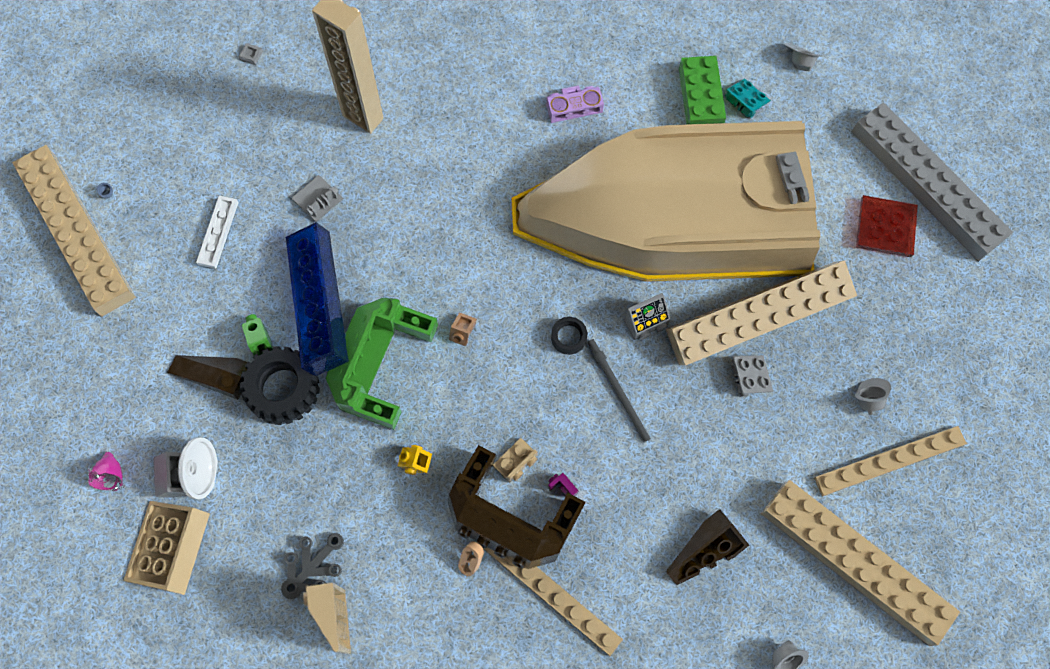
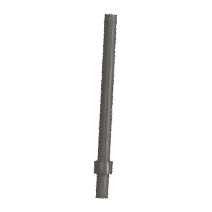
M594 339L589 340L587 343L594 354L593 358L596 363L600 364L643 442L649 441L651 438L608 365L606 355L603 351H600Z

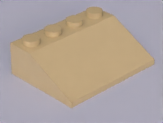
M150 501L123 581L185 595L210 513L193 507Z
M334 583L307 586V592L303 594L304 605L308 606L309 612L334 652L351 654L345 590Z

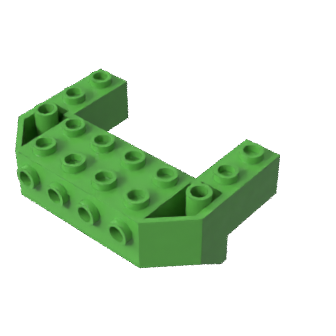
M380 298L357 308L326 375V381L338 408L344 412L394 430L402 413L400 407L370 396L368 392L395 330L432 342L438 328L437 318L401 306L400 300L394 298Z

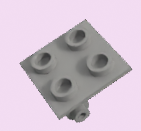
M318 175L295 194L292 200L315 222H318L344 198L338 193L339 191L335 186L331 187Z
M763 355L733 357L731 367L733 368L734 378L738 377L735 383H739L737 387L738 394H741V397L749 396L751 393L773 392Z

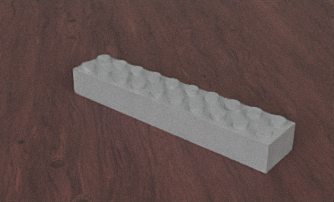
M884 102L856 123L851 132L978 262L1013 233Z

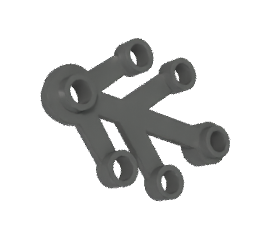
M331 534L327 538V545L312 561L311 547L313 542L309 537H302L299 541V545L302 548V572L297 577V554L289 552L285 555L287 580L283 582L281 587L284 597L295 599L302 592H307V586L318 585L321 582L327 584L324 580L302 584L308 577L329 575L338 577L341 575L342 568L338 564L317 568L333 550H339L343 547L344 538L340 534ZM333 538H338L339 540L336 545L331 543ZM309 540V545L304 547L303 541ZM290 555H294L295 560L290 563L288 558ZM334 567L339 568V572L337 574L332 573V569ZM293 584L295 586V590L293 592H289L288 587Z

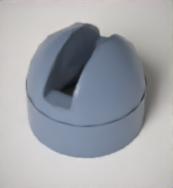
M101 183L97 186V193L104 199L110 198L113 194V188L108 183ZM109 188L110 190L105 195H103L104 192Z

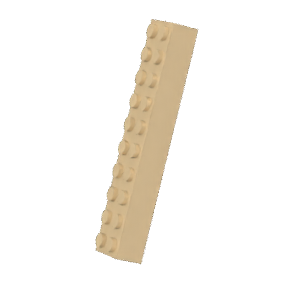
M320 0L312 9V13L342 116L371 134L384 117L361 13L357 8L348 6L342 0Z
M44 145L13 161L14 167L93 309L102 317L135 299L136 296L51 149Z
M845 260L836 261L666 329L679 365L686 366L857 296Z
M790 479L782 485L761 513L771 523L928 646L939 645L959 615L960 611Z

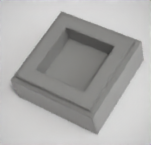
M246 43L239 55V59L256 65L263 50L260 47Z

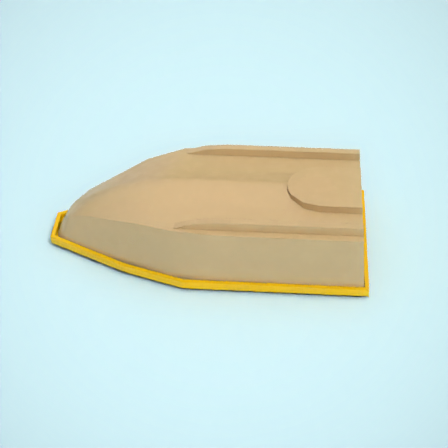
M802 121L666 125L631 130L598 145L550 179L512 197L513 235L587 266L645 282L800 276L815 270L814 260L820 248L819 239L821 237L820 230L817 229L809 151L806 150L804 137L805 123H802ZM797 153L809 193L808 202L802 201L798 190L796 191L798 202L796 204L790 203L776 162L778 154Z

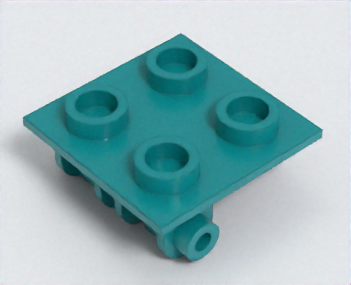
M745 78L726 89V100L734 105V107L740 104L738 110L742 109L741 112L746 117L752 118L756 114L755 111L771 101Z

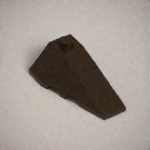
M176 355L167 373L239 400L242 393L240 382H243L241 374L243 371H247L245 367L247 362L238 358Z
M719 509L702 523L666 570V573L676 585H679L699 575L700 569L706 566L712 569L717 566V561L725 557L727 561L733 559L746 549L749 544L721 509Z

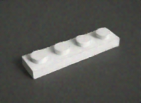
M224 196L218 197L196 261L199 266L217 268L239 203L237 199Z

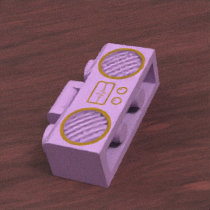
M579 85L561 89L562 94L553 93L546 100L551 123L603 113L604 108L599 86H588L584 90H580Z

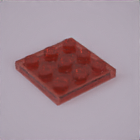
M863 195L860 203L856 248L912 257L915 247L918 205Z

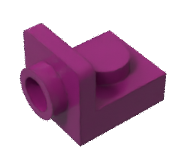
M564 473L560 475L555 474L548 480L550 483L547 487L549 491L560 484L559 489L565 496L567 493L576 496L579 492Z

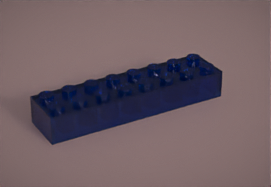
M315 222L285 237L301 369L314 376H318L349 362L330 232Z

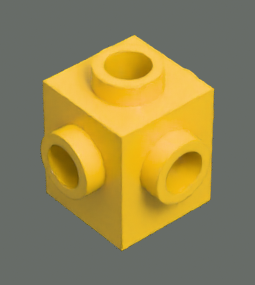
M417 445L402 447L397 467L405 469L404 473L410 475L427 473L432 453L423 450L422 447Z

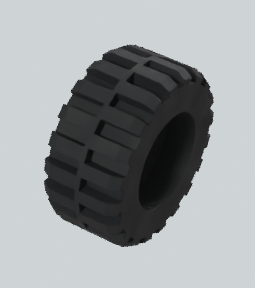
M275 346L271 351L268 348L262 350L263 354L259 356L255 354L252 357L254 359L252 363L247 362L245 365L247 371H243L241 374V379L243 380V382H240L241 396L248 408L259 419L262 418L267 423L273 422L275 425H282V422L291 424L293 423L292 419L297 418L299 421L304 418L302 414L305 411L309 413L312 410L310 406L311 404H316L318 400L316 394L320 392V387L318 386V383H320L319 377L309 359L303 356L300 351H293L291 347L286 346L283 350L280 346ZM282 370L294 372L298 378V384L291 396L281 401H269L265 398L263 387L269 376Z

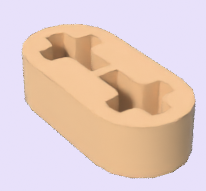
M469 542L462 551L458 568L465 576H472L480 566L484 550L479 543Z

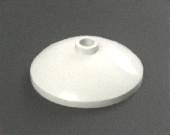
M206 438L190 440L183 448L178 462L180 485L186 495L192 499L205 498L211 492L215 483L218 463L213 445Z

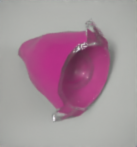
M105 452L104 456L93 468H88V483L95 489L112 490L113 492L126 486L125 483H122L123 474L121 466L111 452Z

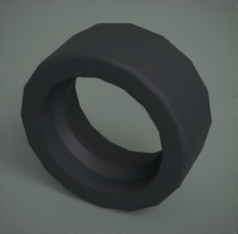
M563 317L556 321L552 327V345L562 354H576L585 346L588 332L581 320L576 317ZM567 325L576 327L580 332L579 342L573 346L562 344L558 339V332L562 327Z

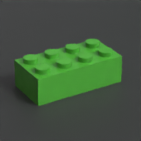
M717 55L681 58L679 76L686 125L725 123L726 112Z

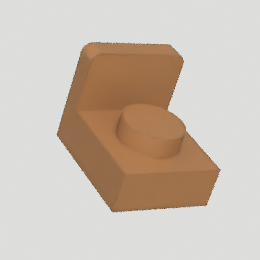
M459 312L450 328L449 340L466 346L477 319Z

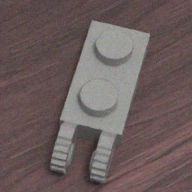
M797 153L778 154L776 162L790 203L796 204L798 202L796 195L798 190L802 201L808 202L809 193Z

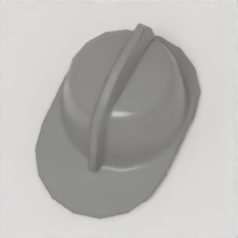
M784 43L785 46L792 49V63L798 70L811 71L818 56L822 57V55L814 54L794 44Z
M871 378L863 381L855 394L860 407L867 410L869 415H872L874 411L885 408L891 391V384L889 381L881 378Z
M788 640L777 648L772 655L774 669H799L808 660L809 653L806 650H799L792 641Z

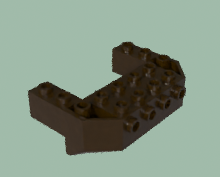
M478 445L462 474H458L449 493L448 506L455 530L463 538L475 540L482 548H490L498 557L503 559L506 557L512 560V563L521 569H531L555 562L586 502L567 493L553 521L547 520L543 530L529 524L479 497L481 485L495 462L496 454Z

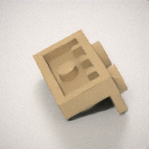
M520 438L493 464V467L509 483L512 480L517 481L524 474L522 470L526 466L530 468L538 460L536 458L538 451L536 449L533 450Z

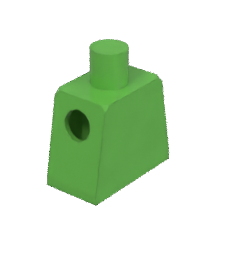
M255 314L248 315L245 318L246 323L242 324L248 347L253 355L258 354L259 356L263 354L262 350L266 348L269 351L273 350V344L261 318H257Z

